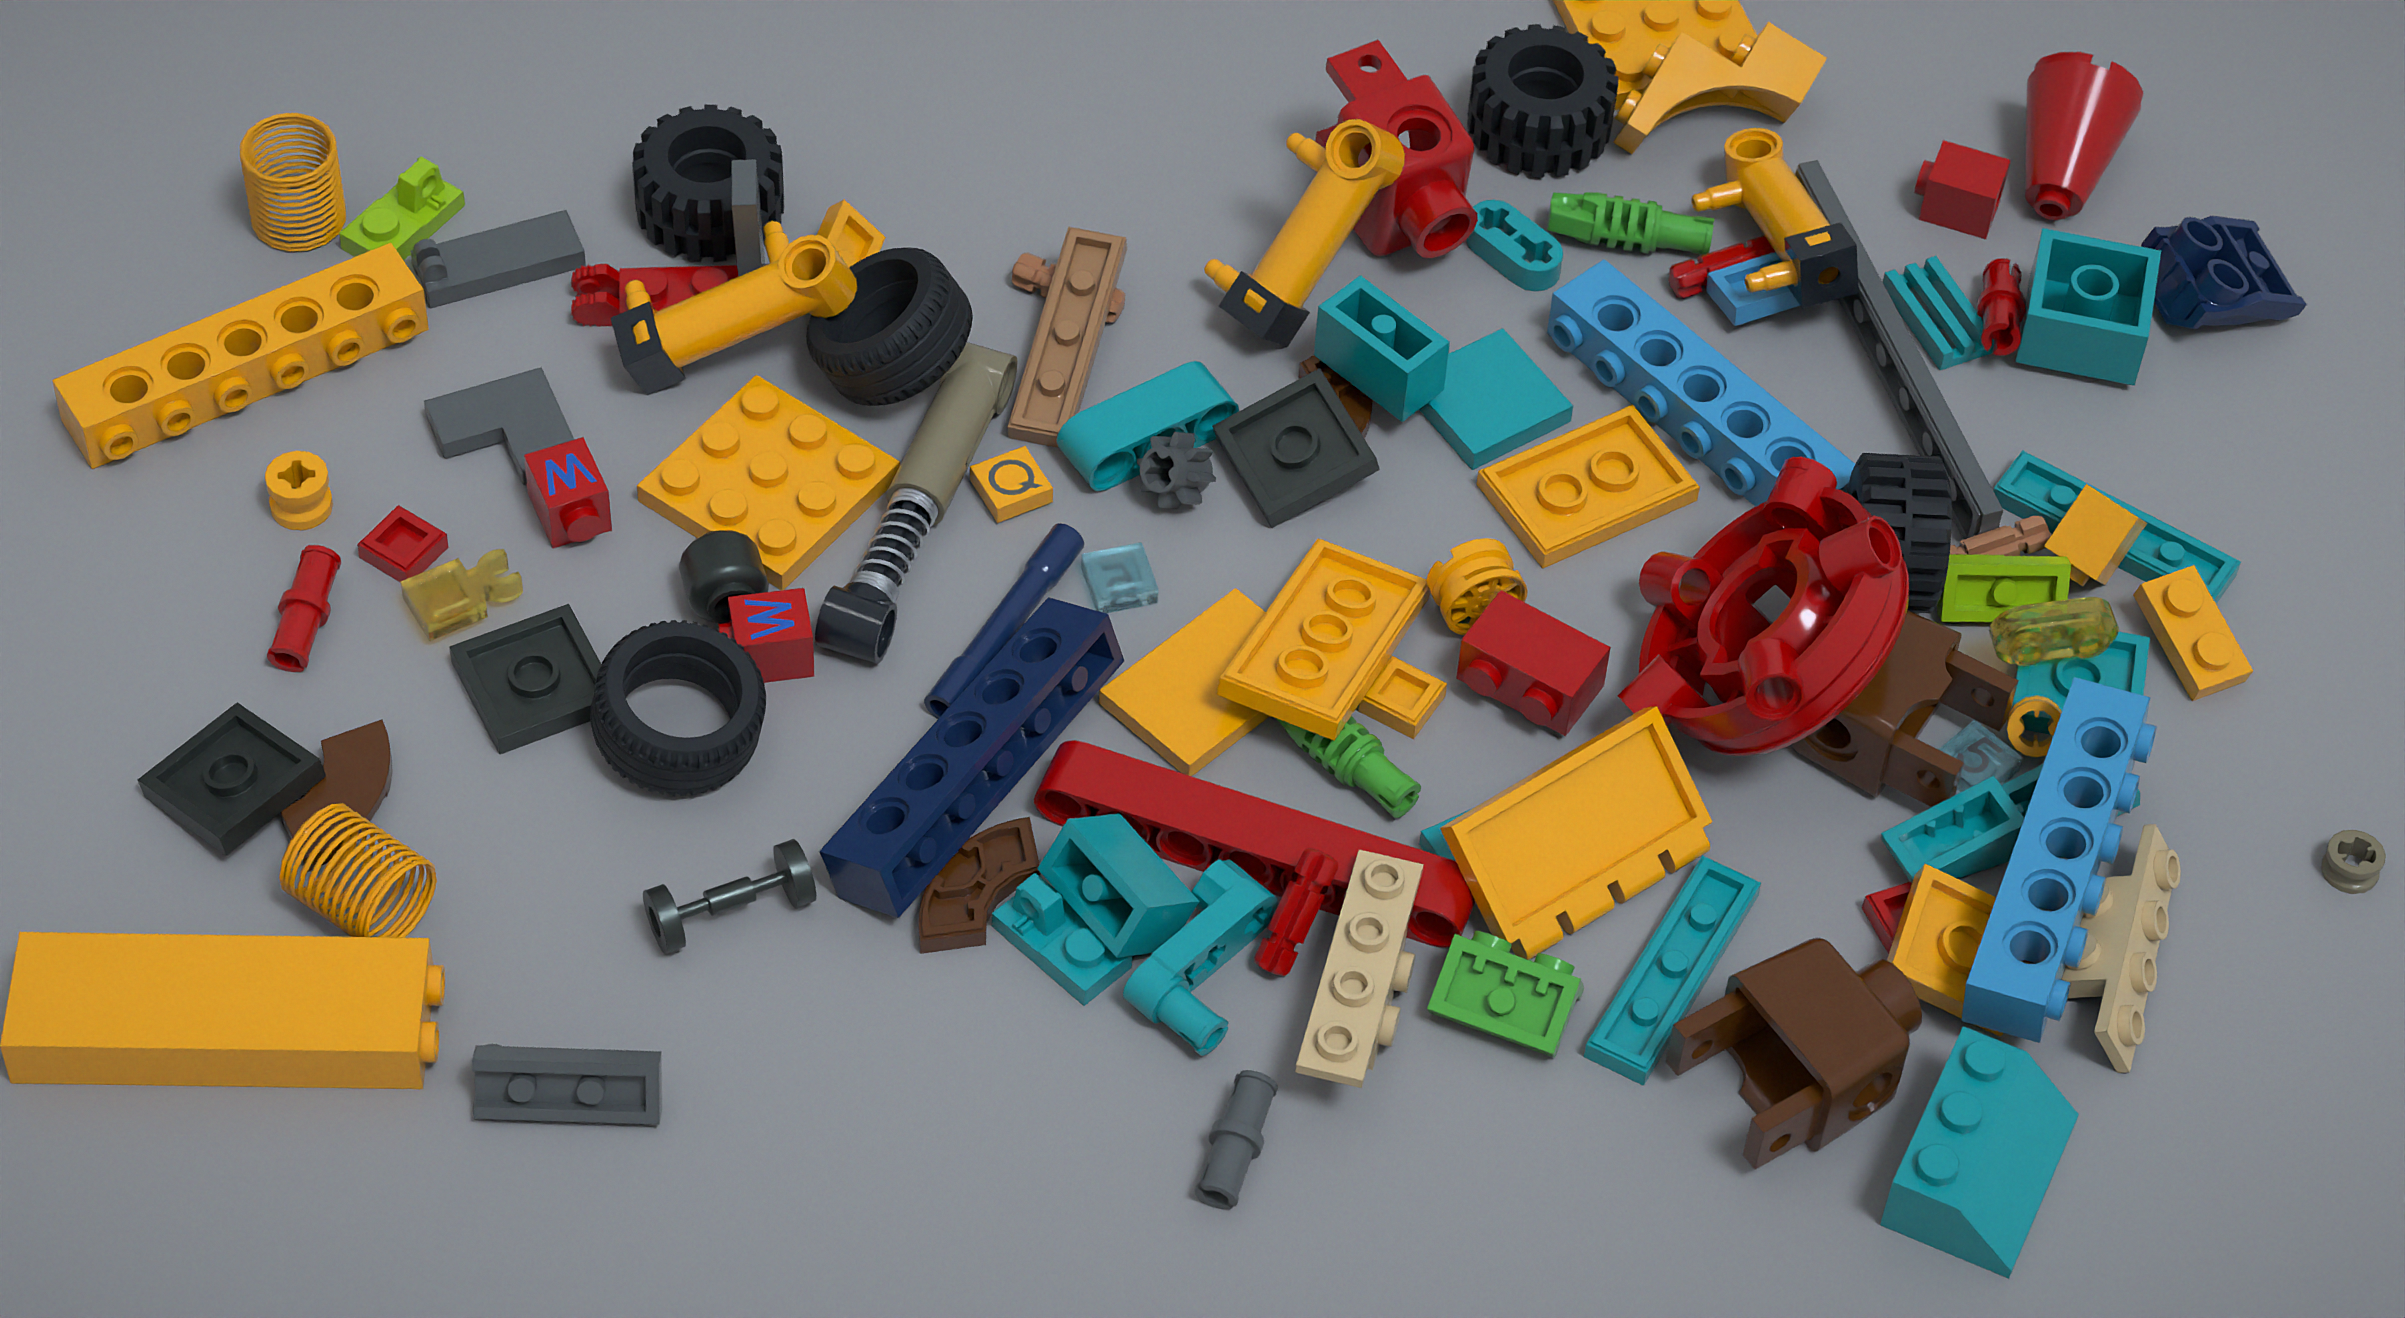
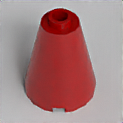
M2058 52L2042 57L2037 61L2034 71L2028 77L2026 85L2025 198L2036 213L2046 219L2062 220L2078 214L2083 209L2139 115L2144 93L2139 81L2127 69L2111 61L2108 70L2091 64L2092 54Z

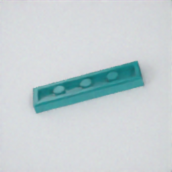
M2022 450L1993 488V492L2003 509L2022 519L2031 516H2042L2049 532L2053 534L2073 502L2088 483ZM2088 484L2147 523L2118 568L2148 582L2194 565L2217 604L2236 577L2241 561Z
M1702 855L1586 1043L1584 1057L1644 1086L1669 1045L1673 1024L1684 1019L1758 898L1761 882Z

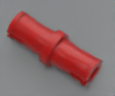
M2006 258L1992 260L1985 266L1983 270L1984 291L1981 292L1978 298V315L1983 319L1981 343L1984 349L1988 351L1992 346L1993 339L1994 355H2008L2019 347L2021 342L2019 323L2025 315L2026 299L2020 291L2021 269L2015 263L2011 267L2010 275V260Z
M320 545L306 546L305 550L301 551L300 562L291 589L284 591L281 596L278 610L282 616L272 646L267 652L269 662L281 670L301 672L304 670V667L307 668L309 655L318 628L324 626L328 621L331 607L327 600L337 570H339L342 563L340 556L330 548Z

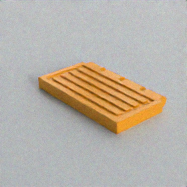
M1655 706L1643 708L1440 827V830L1491 934L1511 943V948L1516 956L1530 960L1537 953H1542L1563 940L1561 927L1568 934L1575 933L1613 910L1615 907L1613 898L1619 903H1624L1664 879V868L1668 872L1674 873L1709 852L1710 843L1703 828L1711 824L1712 819L1658 707Z

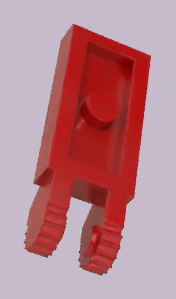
M608 264L581 265L580 268H576L575 272H572L571 277L573 292H577V295H580L575 296V300H572L571 316H573V320L577 321V324L581 323L583 326H612L611 317L628 311L625 286L632 280H639L644 284L645 291L650 296L652 306L656 311H660L737 278L738 268L737 265L620 268L619 272Z

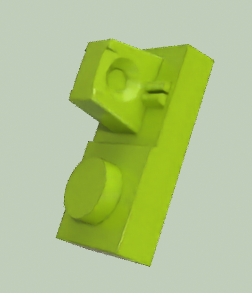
M420 156L417 162L398 176V182L383 197L375 200L339 232L341 249L356 257L392 243L401 258L405 260L411 255V250H413L417 242L429 239L465 206L464 191L443 180L439 167Z
M1950 554L1945 586L1937 603V614L1941 622H2023L2025 614L2066 622L2071 563L2067 556Z

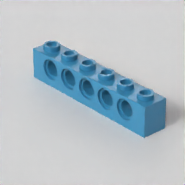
M1605 259L1552 293L1547 334L1552 337L1556 345L1563 351L1574 355L1595 373L1601 383L1615 389L1633 404L1647 421L1657 424L1675 439L1689 456L1699 459L1722 478L1732 492L1742 495L1756 507L1767 501L1786 459L1805 457L1813 459L1830 469L1837 480L1835 489L1847 493L1850 476L1855 466L1853 461Z
M2074 677L1966 982L1961 1021L2040 1043L2048 1018L2057 1021L2061 1020L2071 984L2061 980L2066 965L2075 968L2079 967L2088 936V929L2079 927L2083 914L2095 916L2098 911L2106 882V877L2097 875L2101 861L2109 864L2114 863L2123 832V826L2114 824L2118 811L2130 814L2140 781L2139 775L2132 774L2135 761L2147 764L2153 747L2157 726L2146 723L2150 697ZM2040 909H2049L2052 911H2043ZM2021 961H2031L2036 964H2026Z

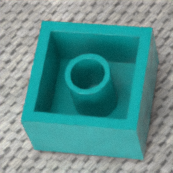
M2042 228L2030 273L2025 301V315L2022 319L2020 331L2021 342L2017 349L2015 362L2135 386L2149 338L2161 251Z

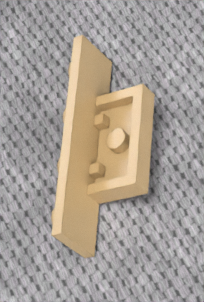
M2156 824L2143 825L2132 875L2106 877L2103 895L2096 915L2083 914L2079 927L2088 929V936L2082 959L2078 968L2066 965L2061 979L2071 983L2068 998L2103 996L2094 1033L2117 1073H2130L2136 1045H2140L2144 1039L2145 1021L2143 1013L2148 992H2152L2156 987L2157 968L2155 961L2160 940H2164L2168 934L2169 917L2167 909L2172 889L2178 887L2181 877L2178 855L2173 849L2168 848Z
M1364 850L1358 851L1296 1063L1295 1073L1362 1088L1367 1069L1373 1070L1380 1044L1392 1047L1401 1008L1392 1006L1391 1003L1395 990L1407 993L1413 973L1416 954L1406 952L1405 943L1408 922L1424 864Z

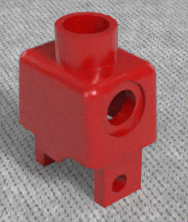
M1379 39L1327 58L1325 70L1346 98L1348 104L1339 112L1336 125L1316 132L1315 142L1326 149L1330 133L1339 124L1352 119H1361L1395 135L1398 140L1399 135L1408 130L1410 148L1402 144L1405 157L1400 176L1391 185L1377 191L1354 226L1353 230L1368 250L1377 256H1386L1411 245L1420 256L1425 258L1442 256L1456 249L1474 231L1478 221L1477 212L1466 198L1474 154V143L1429 75H1420L1408 80ZM1370 66L1375 68L1377 71L1366 72L1362 70L1361 67ZM1371 142L1361 149L1358 158L1359 167L1363 166L1372 154Z

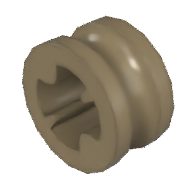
M2343 830L2334 834L2329 840L2326 854L2322 859L2321 870L2327 882L2339 891L2349 894L2365 893L2373 889L2378 882L2380 871L2385 864L2386 853L2383 845L2368 833L2358 830ZM2349 855L2356 856L2362 860L2358 867L2345 862Z

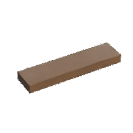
M1068 226L1007 426L1009 438L1059 448L1056 442L1058 432L1072 416L1080 411L1127 252L1126 237Z

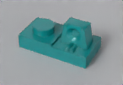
M1036 873L1017 886L1015 895L992 913V927L1083 1006L1132 968V956L1116 958L1065 901L1062 895Z

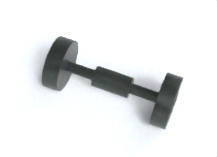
M791 839L774 845L773 855L777 873L751 881L748 876L705 890L703 891L704 898L676 907L670 891L664 884L644 890L643 902L647 918L663 953L666 954L686 946L682 919L705 911H709L711 916L756 901V894L782 885L790 903L795 908L816 901L817 894L814 878L804 851L797 840Z

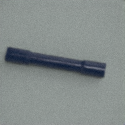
M1062 523L1055 524L1026 562L1023 573L961 656L951 662L925 697V707L935 718L939 719L948 707L1015 635L1048 590L1057 585L1083 550L1084 540L1074 528Z

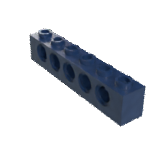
M1050 597L1042 603L819 851L838 898L897 918L905 912L1122 665L1124 658L1107 613Z

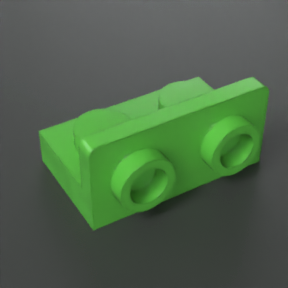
M1474 931L1472 939L1455 934L1427 1007L1428 1012L1555 1058L1576 1000L1580 1001L1584 991L1581 978L1572 976L1575 967L1564 960L1543 953H1537L1534 962L1510 954L1511 943L1485 932Z

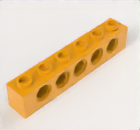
M388 243L53 379L52 382L61 421L91 469L125 458L140 449L169 437L183 434L193 427L227 413L241 410L251 403L285 389L294 388L304 381L338 367L352 364L362 357L396 343L405 342L413 336L428 331L424 289L392 243Z

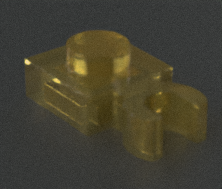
M497 549L484 554L477 562L476 567L466 570L459 558L403 580L400 583L404 601L429 641H432L487 618V601L502 603L518 598L523 593L522 577L519 572L511 573L506 577H495L509 570L507 553L504 549Z

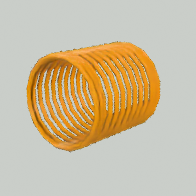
M282 113L262 119L249 128L240 142V161L243 169L252 228L258 238L272 248L289 252L309 251L327 244L339 234L346 222V206L336 137L329 126L313 116L301 113ZM301 125V126L311 127V128H314V129H315V130H310V129L301 128V127L283 128V129H278V130L273 131V132H271V133L265 134V135H263L262 137H260V136H261L263 133H265L266 131L272 130V129L277 128V127H279V126ZM286 132H303L316 136L312 137L303 134L282 135L261 144L267 138ZM300 138L318 143L314 144L305 141L282 142L263 150L266 146L285 139ZM302 145L311 148H316L317 150H319L316 151L307 148L283 149L264 157L267 153L284 146ZM304 152L317 155L320 157L318 158L304 154L283 156L281 158L266 163L269 159H272L285 153ZM293 159H306V160L316 161V162H319V163H320V164H315V163L306 162V161H301V162H288V163H284V164H281V165H279V166L273 167V168H271V169H268V168H269L270 166H272V165H275V164L280 163V162L285 161V160H293ZM303 165H304V166L316 168L315 170H313V169H308V168L287 169V170H284V171H282V172H279V173H276V174H274V175L269 176L271 173H273V172H275V171H278V170H280V169L286 168V167L303 166ZM301 172H306V173H307V174H304V175L287 176V177H285V178H278V177H281V176L286 175V174H289V173H301ZM290 187H302L299 189H287ZM316 188V190L297 196H281L274 194L301 193ZM319 194L315 198L303 202L282 203L279 201L268 199L270 197L278 200H301ZM321 200L319 203L303 209L284 210L281 208L268 205L272 204L280 207H302ZM323 206L318 211L303 216H283L268 211L270 210L282 214L305 213ZM324 213L319 218L304 223H285L269 218L272 217L284 221L305 220ZM323 221L319 225L307 229L287 230L271 225L274 224L282 227H306ZM324 228L319 232L307 236H285L271 231L273 230L284 234H306ZM323 235V236L320 237V238L311 240V241H309V242H302V243H288V242H284V241H280V240H276V239L272 238V237H275V238L283 239V240H286V241H299V240H309V239H312V238H315V237H318V236Z
M344 803L328 805L315 812L302 824L291 839L283 855L279 871V879L283 891L351 937H371L382 930L395 917L410 892L414 882L416 866H419L417 885L409 903L399 918L384 933L377 936L405 938L425 914L433 898L437 882L435 865L420 856L415 850L410 849L392 835L387 834L374 823L363 818L359 813L354 812ZM336 813H342V814H340V815H338V816H336V817H334V818L328 820L327 822H325L319 829H317V830L312 834V836L308 839V841L305 843V845L301 848V846H302L303 843L306 841V839H307L308 836L311 834V832H312L316 827H318L326 818H328V817H330V816H332V815H334V814H336ZM347 818V821L335 826L309 854L301 870L297 889H295L294 882L297 870L308 849L318 836L333 823ZM347 827V830L338 836L317 860L309 876L308 884L303 887L306 873L315 856L329 839L338 831ZM361 839L360 844L356 846L357 840ZM342 842L340 848L327 863L323 872L315 879L323 862L333 849ZM369 844L368 849L364 852L365 846ZM377 850V854L372 858L373 852ZM355 856L352 865L343 875L341 881L333 888L337 878L348 862ZM385 856V860L380 864L381 858ZM363 862L357 875L351 881L350 885L342 892L345 884L347 883L353 872L356 870L359 864ZM393 862V866L388 869L389 863ZM424 866H425V867H426V874H427V875H426V880H425L424 888H423V891H422V893H421V895H420V897H419V899H418V901H417V903H416V906L413 908V906H414V904H415V902H416V900H417V898H418V895H419V893H420V891H421V888H422L423 878H424V873H425V872H424ZM371 867L368 876L366 877L362 885L359 887L358 891L350 898L354 888L356 887L360 879ZM410 870L409 879L396 905L378 926L369 931L370 926L388 910L399 893L406 876V871ZM379 873L377 880L367 895L359 902L365 889ZM397 880L392 893L390 894L382 908L374 915L377 906L380 904V902L390 889L391 885ZM325 891L324 896L319 898L320 894ZM333 897L332 901L328 903V900ZM341 902V906L336 909L337 904ZM350 907L349 912L344 914L345 910ZM358 913L357 918L353 919V916Z

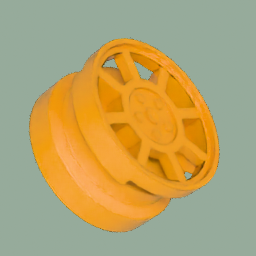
M1475 539L1452 548L1450 551L1453 558L1444 565L1442 562L1436 561L1427 575L1426 584L1435 603L1440 606V612L1451 631L1460 635H1465L1500 590L1523 602L1527 598L1528 590L1526 583L1519 571L1513 570V560L1505 545L1495 539ZM1471 617L1469 624L1459 623L1465 618Z

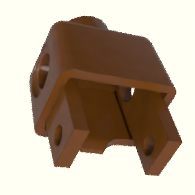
M1907 610L1900 635L1885 663L1872 681L1835 718L1814 733L1792 744V747L1801 755L1876 798L1884 787L1888 785L1933 807L1955 796L1964 762L1917 739L1940 704L1942 703L2000 732L2008 720L2019 680L1958 651L1962 636L1960 632Z
M1816 937L1729 976L1724 997L1673 1024L1665 1062L1678 1076L1725 1049L1729 1052L1743 1072L1744 1082L1740 1090V1096L1756 1114V1116L1751 1118L1743 1156L1754 1169H1757L1803 1142L1814 1152L1819 1151L1888 1105L1894 1099L1910 1046L1909 1035L1917 1031L1922 1024V1010L1913 986L1904 973L1893 963L1885 959H1879L1855 971L1830 942Z

